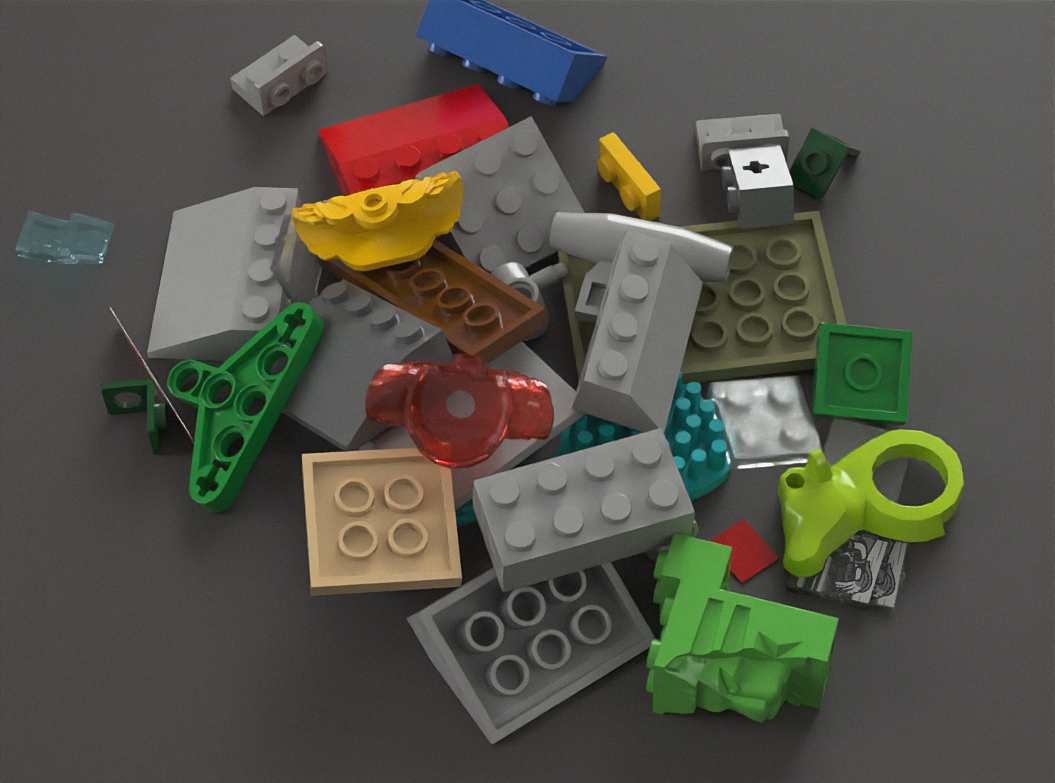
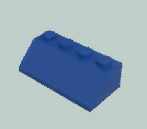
M429 0L416 33L417 37L429 42L427 47L429 50L446 57H451L452 53L464 58L463 66L480 73H485L488 69L499 75L497 78L499 83L517 90L524 86L534 91L532 98L550 106H556L557 102H574L602 68L607 59V56L485 0Z

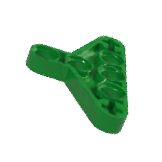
M297 302L289 305L219 368L187 359L174 366L168 376L167 387L169 392L187 406L198 409L189 493L194 501L209 512L217 513L223 511L235 500L322 337L324 321L306 303ZM285 339L293 348L291 349L286 344L281 343V341ZM287 357L288 362L284 370L277 375H271V368L275 361L279 358ZM198 373L199 379L194 388L183 392V385L187 378ZM232 385V391L228 399L223 403L216 404L218 392L223 387ZM266 397V403L262 411L257 415L249 416V410L253 402L258 398ZM243 437L244 444L240 452L235 456L228 457L227 451L230 444L234 440ZM220 461L228 467L227 472L222 468L218 469L215 466L216 462ZM212 485L218 486L215 492L209 491Z

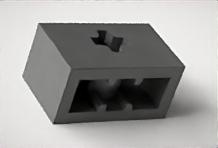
M780 144L728 149L729 166L721 167L723 192H727L729 213H737L741 229L794 224V186Z

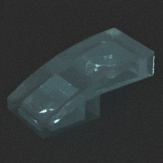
M28 211L16 244V255L63 264L103 263L115 224L73 212L68 222Z

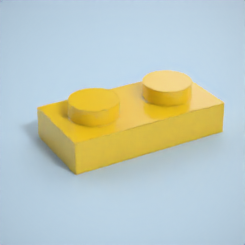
M614 132L600 138L599 158L596 160V165L601 177L606 182L611 181L620 192L621 199L626 208L630 211L635 210L642 220L652 221L660 217L661 188Z

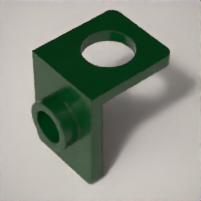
M811 128L789 170L793 185L817 198H824L846 155L850 154L858 157L861 151L827 132Z
M145 379L103 383L101 385V392L109 414L147 412V432L153 454H161V430L169 429V415L167 403L160 402L155 380ZM131 392L138 394L141 398L134 402H122L117 400L115 396L120 393Z

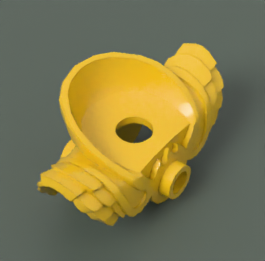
M453 171L449 174L441 172L434 177H425L423 181L411 179L400 184L375 189L371 188L370 190L345 197L342 195L333 197L327 203L320 201L314 204H303L302 208H292L291 218L300 239L312 254L325 261L338 258L353 270L369 271L416 260L426 254L436 236L448 234L461 215L464 194L463 184L458 172Z

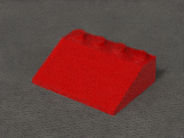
M476 84L319 129L318 133L341 192L345 197L370 190L371 188L396 185L403 181L416 179L415 176L419 172L509 128V125L498 107L480 85Z

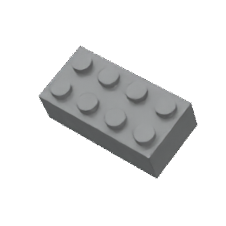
M662 428L473 480V510L503 593L671 545L674 533L691 537L695 510Z

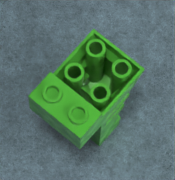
M674 533L669 551L660 550L654 570V578L658 580L654 591L653 603L660 604V625L664 627L660 640L654 638L651 643L646 666L650 669L646 692L653 693V713L663 715L665 712L694 713L697 706L712 712H722L726 709L734 710L762 723L766 719L772 720L775 718L785 700L796 706L802 704L820 709L832 666L839 618L730 592L732 547Z

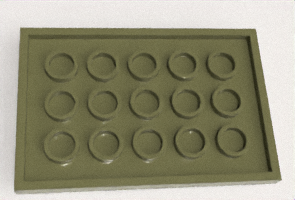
M819 211L794 214V224L741 229L739 220L683 226L682 228L733 246L734 252L727 282H703L685 356L680 369L682 371V383L688 384L689 382H706L815 369L817 327L820 322L847 325ZM557 250L558 263L563 262L568 270V274L561 278L579 383L595 324L575 320V308L585 274L595 264Z

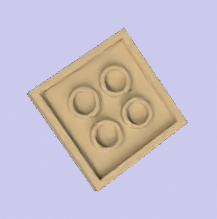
M448 446L302 454L311 596L461 587L462 572Z

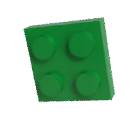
M820 322L817 327L811 417L895 425L906 424L913 331Z

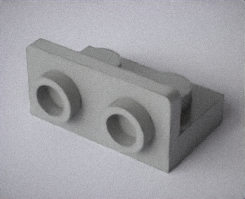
M293 35L230 78L232 89L261 115L265 116L275 108L286 104L291 97L309 85L315 84L322 76L328 73L325 48L318 41L308 46L296 35Z
M781 114L698 120L695 122L701 171L721 170L722 166H729L728 149L778 144L781 146L787 164L789 135L788 131L783 129Z

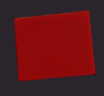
M745 519L710 540V542L732 547L731 571L741 583L780 559Z

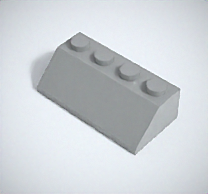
M626 229L613 260L571 409L644 433L662 428L664 433L703 284L671 243Z

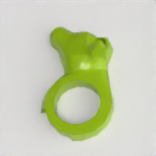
M902 429L889 431L870 440L831 467L820 449L810 452L805 468H789L780 476L777 487L778 497L781 502L782 524L785 536L784 568L798 578L815 575L823 569L827 557L833 551L841 547L848 539L861 530L907 543L926 542L944 536L943 524L955 515L963 493L962 465L957 453L936 436L923 431ZM899 457L916 458L929 463L940 473L945 483V490L932 503L922 506H902L884 497L877 490L872 476L875 470L886 461Z

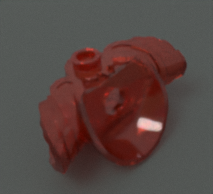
M454 354L453 362L447 363L412 361L385 365L375 373L365 394L366 415L372 421L385 422L391 426L406 428L416 448L432 463L449 469L471 468L487 460L505 439L545 440L549 437L554 422V406L550 391L544 382L535 378H529L512 370L490 369V367L482 365V357L471 354ZM458 390L468 392L475 401L474 412L465 418L453 416L447 408L448 396Z

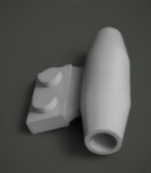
M557 212L554 216L549 246L595 264L585 274L575 308V320L596 324L613 260L626 229L671 243L702 282H727L734 247L688 229L611 213Z

